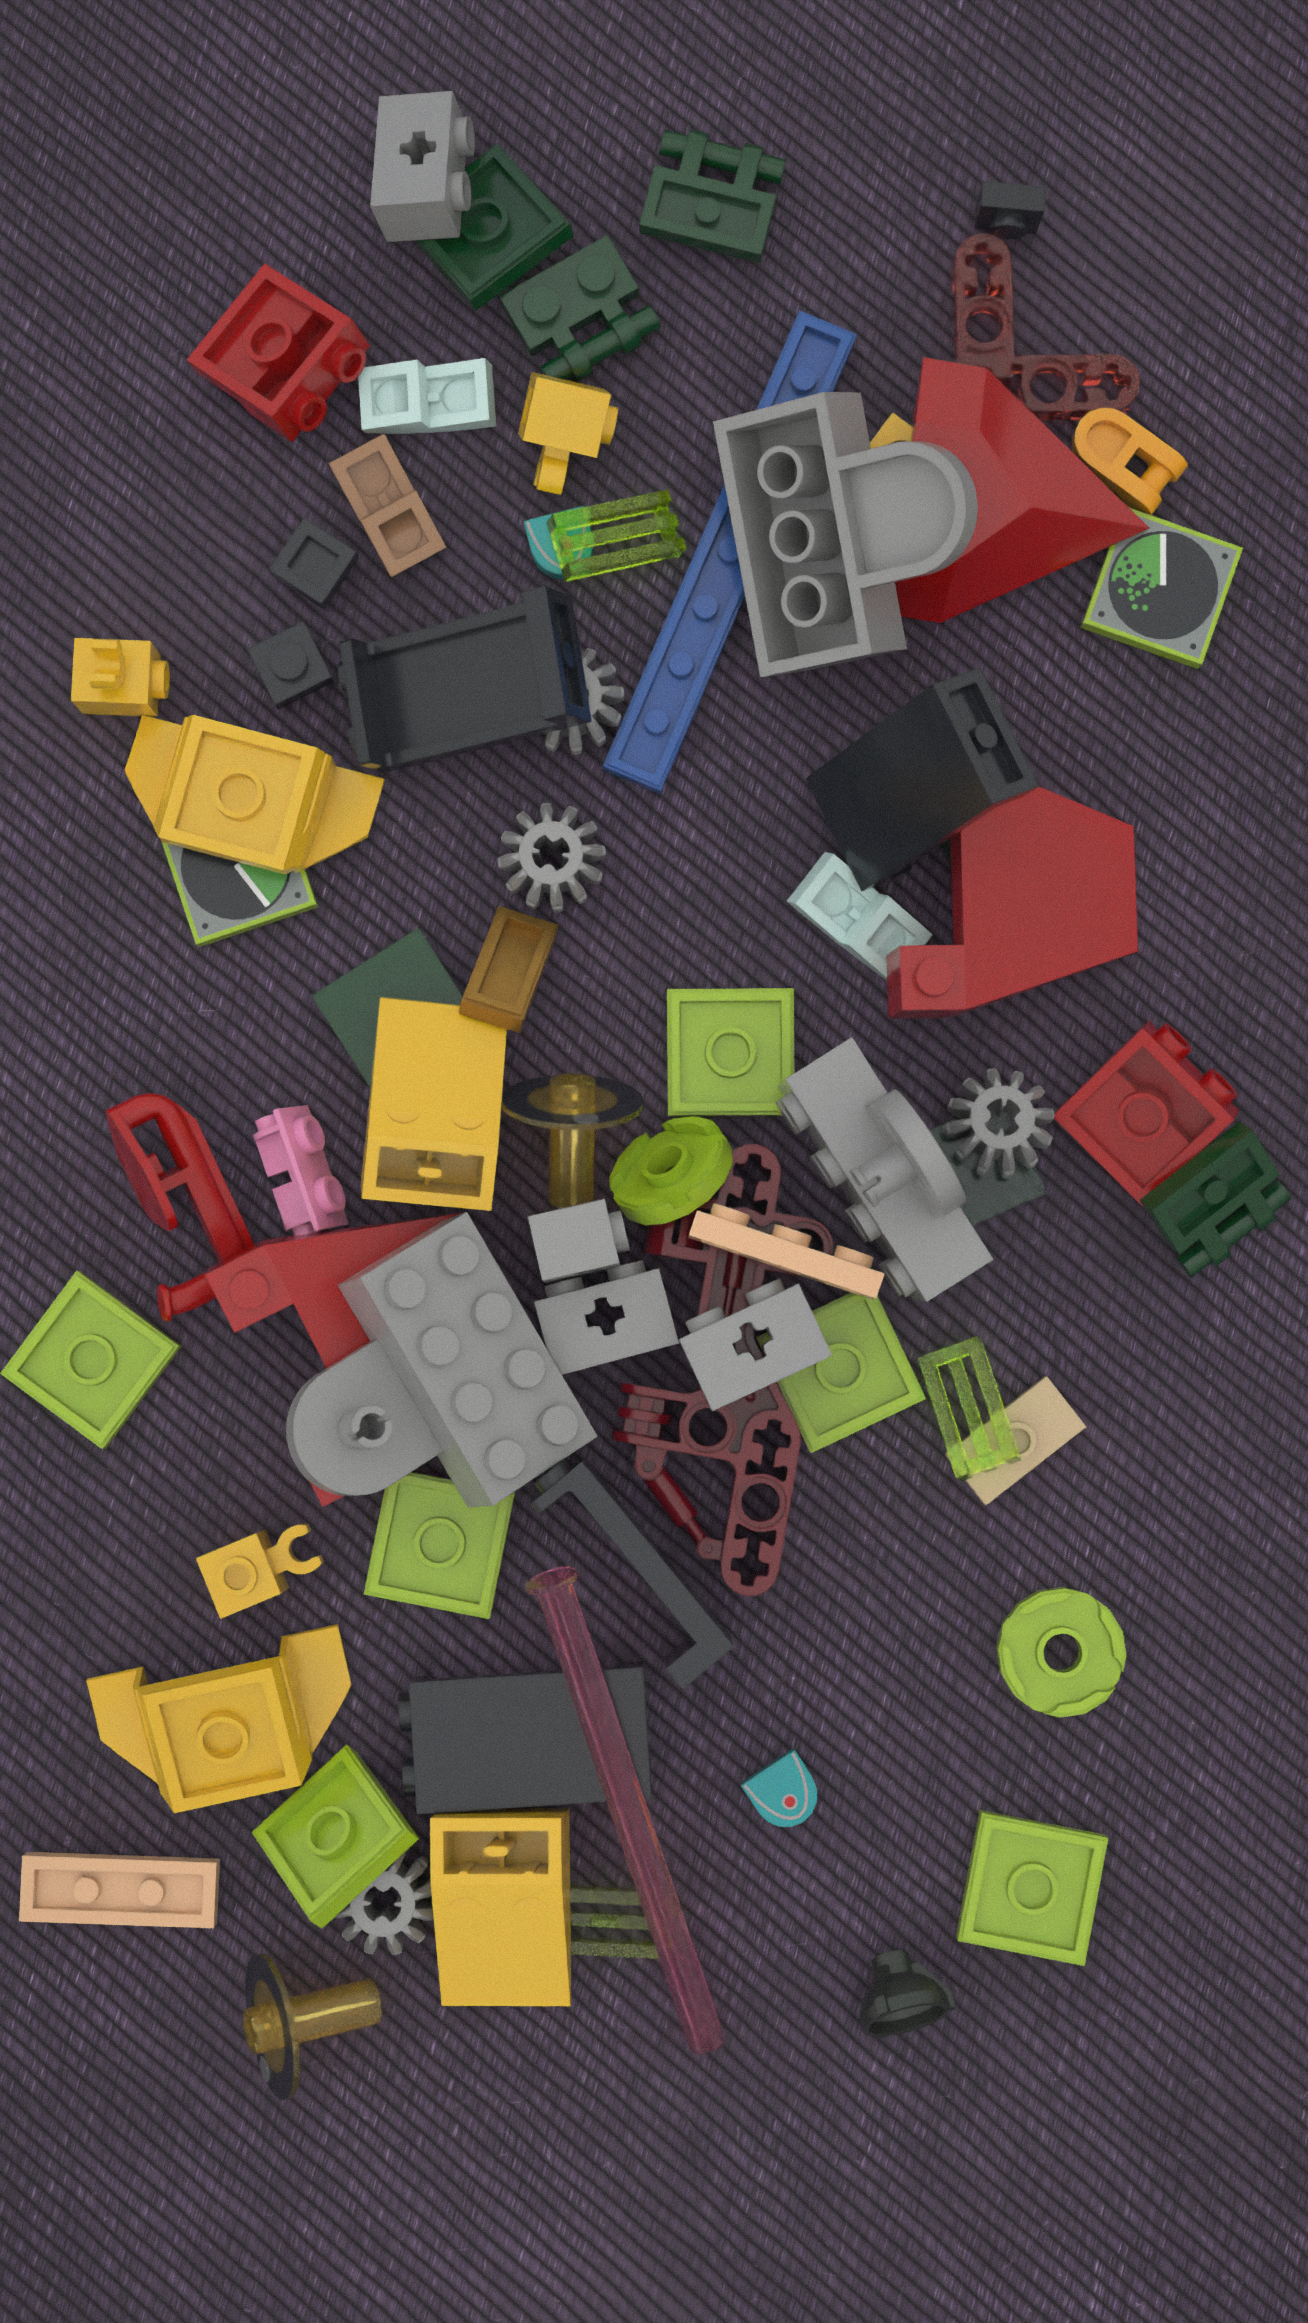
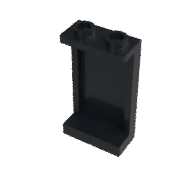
M543 586L522 592L523 602L374 642L366 643L353 638L341 641L342 661L338 666V676L342 689L348 696L352 721L348 727V739L359 764L364 767L390 772L592 722L572 596Z
M981 668L932 684L806 778L861 892L906 874L912 869L913 862L994 808L1024 797L1039 787Z
M566 1457L534 1483L541 1494L531 1504L539 1514L568 1491L573 1492L690 1634L688 1638L665 1656L666 1670L682 1689L734 1647L728 1631L586 1458H583L573 1466Z
M643 1661L617 1663V1667L434 1679H426V1676H416L409 1682V1693H399L401 1732H412L413 1757L403 1758L402 1761L403 1790L405 1797H416L417 1814L651 1799Z

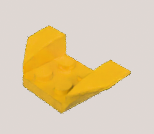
M142 715L125 767V774L162 842L284 875L291 871H294L296 874L368 838L385 782L383 778L336 766L332 756L317 747L196 715L184 717L182 725Z
M338 1624L281 1636L280 1652L277 1657L148 1684L144 1666L87 1678L86 1680L100 1740L156 1782L159 1786L160 1794L173 1813L301 1786L311 1764L313 1752L352 1685Z

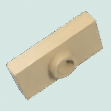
M1044 1376L946 1452L945 1456L983 1505L986 1506L1076 1436L1086 1426L1050 1379Z

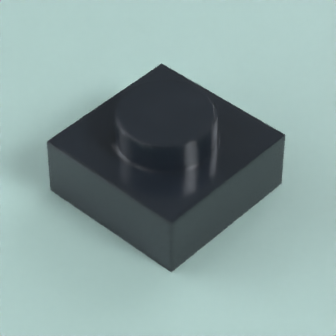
M983 181L976 205L975 228L988 229L991 235L1003 239L1022 238L1027 233L1036 234L1044 213L1046 187Z
M304 518L269 571L273 577L324 610L359 557L355 550Z
M304 621L247 649L278 710L334 682Z

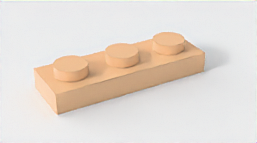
M714 1203L710 1214L698 1210L696 1212L688 1238L871 1300L877 1298L885 1273L870 1269L874 1259L870 1255L837 1245L834 1255L831 1256L809 1248L812 1239L810 1235L777 1224L774 1226L772 1235L747 1227L750 1215Z
M26 1852L22 1855L19 1921L214 1928L217 1925L220 1859Z

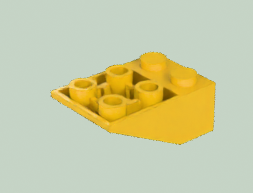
M380 997L360 1185L362 1199L485 1211L492 1210L499 1145L507 1029L459 1014L460 1005Z
M503 1808L435 1813L430 1818V1874L441 2005L571 2006L570 1808Z

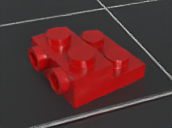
M264 263L187 358V362L197 374L237 399L250 415L293 442L302 430L309 432L321 424L327 411L326 400L340 382H352L361 374L366 363L365 351L369 348L370 344L350 317Z
M1149 1020L1054 1113V1119L1142 1207L1140 1199L1199 1154L1235 1120L1239 1111L1231 1103L1238 1096L1232 1085L1212 1068L1203 1075L1186 1058L1192 1051L1186 1039L1171 1025L1164 1023L1157 1029Z

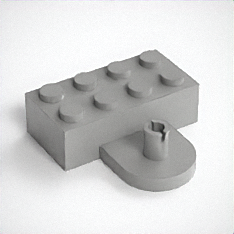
M822 392L713 421L760 677L797 673L907 649L895 582L941 571L957 560L968 546L976 526L978 503L974 483L964 464L949 450L930 442H897L871 449L861 393Z
M852 1037L786 1078L778 1086L781 1093L783 1092L784 1094L782 1098L775 1102L780 1113L795 1134L805 1129L818 1150L810 1156L813 1165L830 1189L840 1185L852 1203V1206L844 1210L848 1220L864 1243L875 1240L887 1258L878 1264L882 1273H885L884 1277L899 1297L903 1295L906 1298L910 1295L914 1301L928 1302L994 1260L960 1207L967 1202L965 1192L938 1143L904 1096L896 1089L889 1092L885 1090Z
M467 1212L439 1222L337 1285L370 1341L309 1379L293 1399L286 1422L287 1444L295 1465L307 1480L326 1492L341 1496L376 1493L397 1482L435 1456H438L468 1508L495 1505L598 1437Z

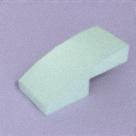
M486 358L426 367L417 359L364 367L358 376L361 427L365 433H434L496 426L492 364Z
M824 852L787 900L791 906L886 981V955L899 946L925 945L933 935L888 895L880 894L874 888L861 892L850 867L835 854Z

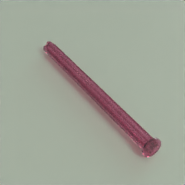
M571 1566L554 1568L530 1579L526 1583V1589L528 1594L537 1595L689 2048L697 2055H702L708 2051H715L723 2045V2032L573 1586V1582L578 1578L576 1568Z

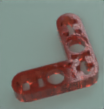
M990 234L972 235L963 241L956 252L952 270L954 363L987 368L1005 387H1010L1013 374H1021L1017 392L1018 398L1039 420L1082 419L1090 411L1099 408H1114L1122 413L1128 411L1139 392L1140 377L1133 363L1123 356L1114 354L1014 356L1012 260L1009 249L1002 240ZM981 253L986 254L987 264L997 265L998 267L991 268L987 281V295L975 297L978 288L977 271L975 268L966 266L973 263L975 254ZM964 295L972 298L966 300ZM980 312L991 314L1000 324V335L991 342H977L970 337L965 324L969 317ZM1044 372L1053 373L1064 384V396L1053 403L1039 401L1034 397L1030 389L1032 378ZM1075 372L1084 374L1081 386L1100 384L1105 373L1113 374L1115 384L1125 385V388L1120 389L1115 400L1106 399L1104 389L1085 388L1081 397L1082 402H1074L1078 383Z

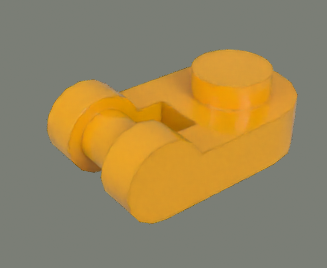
M1099 408L1087 413L1080 420L1072 437L1071 451L1110 490L1119 495L1129 508L1152 515L1162 502L1160 493L1167 483L1176 482L1188 467L1186 460L1176 450L1129 416L1114 408ZM1135 454L1148 465L1141 478L1125 468Z

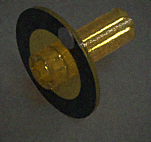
M565 1073L533 1078L509 1087L502 1095V1108L507 1115L520 1122L550 1129L549 1202L556 1207L567 1208L593 1202L595 1129L620 1125L634 1119L643 1110V1097L635 1088L619 1081L579 1073Z
M258 1953L249 1959L245 1979L246 2008L243 2011L244 2034L250 2051L257 2056L263 2080L267 2082L273 2094L281 2100L292 2098L298 2088L300 2077L299 2043L376 2025L381 2021L382 2009L379 1993L375 1983L370 1978L289 1998L281 1974L267 1954Z

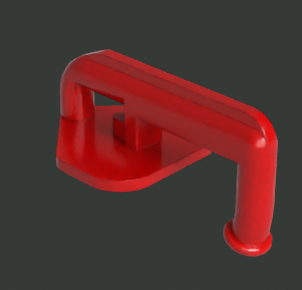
M155 1093L134 1096L105 1110L118 1159L141 1206L152 1222L168 1232L178 1227L176 1215L165 1192L183 1184L219 1262L254 1246L201 1128L193 1116L173 1100L162 1094ZM152 1119H155L176 1164V1167L165 1172L156 1154L152 1153L146 1156L131 1132L132 1129ZM206 1272L176 1286L158 1285L157 1302L161 1318L164 1321H171L173 1315L193 1310L216 1299L205 1276Z

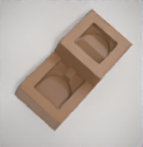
M381 434L328 463L390 577L446 548L385 434Z

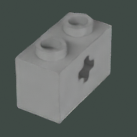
M453 91L379 96L370 207L387 242L460 237L462 211H469L471 206V186L468 174L465 171L466 156L474 155L475 133L471 118L469 116H462Z
M605 1199L528 1216L541 1278L546 1284L620 1266L617 1253L630 1251L621 1210L608 1213Z
M641 1260L607 1269L609 1282L584 1288L582 1277L544 1286L547 1298L535 1301L534 1303L546 1348L562 1375L679 1344L659 1268L646 1272L644 1261ZM607 1298L609 1305L613 1308L623 1307L625 1318L615 1322L616 1332L611 1335H604L600 1326H588L586 1316L596 1312L595 1301Z
M779 1278L744 1294L749 1307L726 1317L722 1307L718 1306L685 1322L690 1334L678 1340L711 1411L832 1356L799 1284L785 1290ZM745 1323H749L754 1331L766 1328L771 1340L762 1345L764 1356L758 1360H754L749 1352L737 1355L733 1347V1343L742 1338L739 1327Z

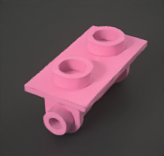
M308 1105L278 1108L273 1110L274 1114L255 1120L258 1132L253 1134V1138L257 1144L267 1176L273 1177L288 1171L292 1181L272 1189L285 1231L292 1230L295 1236L348 1225L349 1223L344 1211L346 1203L345 1194L341 1184L331 1173L323 1150L325 1145L323 1130L316 1118L311 1115Z

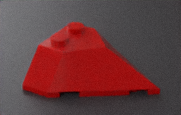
M923 357L912 416L914 426L911 441L930 442L942 446L952 452L964 464L975 486L978 513L975 530L968 546L951 565L933 574L895 582L901 617L936 623L944 622L1149 529L1119 497L987 368Z

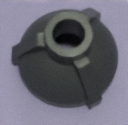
M890 1951L880 1954L871 1960L875 1984L869 1988L864 1996L859 2015L862 2032L865 2035L886 2038L891 2035L910 2032L928 2026L945 2017L951 2010H955L956 2006L951 1990L919 1962L911 1963L908 1951Z

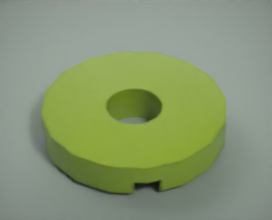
M698 1116L673 1118L661 1124L665 1131L658 1133L652 1138L646 1132L633 1140L623 1151L612 1170L609 1182L610 1189L614 1193L613 1198L628 1220L642 1225L669 1223L689 1215L702 1206L725 1183L733 1164L732 1147L712 1120Z
M1065 1587L1037 1590L1016 1603L1001 1624L996 1645L999 1672L1012 1694L1033 1710L1059 1718L1085 1714L1105 1702L1114 1691V1686L1120 1679L1127 1657L1123 1631L1110 1609L1088 1593ZM1058 1634L1072 1636L1078 1644L1079 1651L1074 1664L1063 1670L1050 1668L1044 1659V1647L1047 1641Z

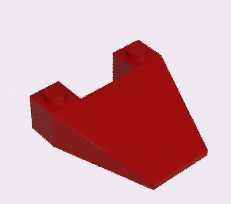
M1038 787L1024 797L994 808L952 836L951 872L954 945L899 946L886 955L888 1019L952 1018L1138 952L1134 826L1047 789Z
M467 1211L267 1239L209 1267L205 1276L234 1333L294 1304L327 1368L370 1341L337 1285L439 1222ZM310 1482L322 1507L344 1497L326 1492Z

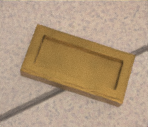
M498 906L462 997L459 1014L520 1033L555 942L559 925Z

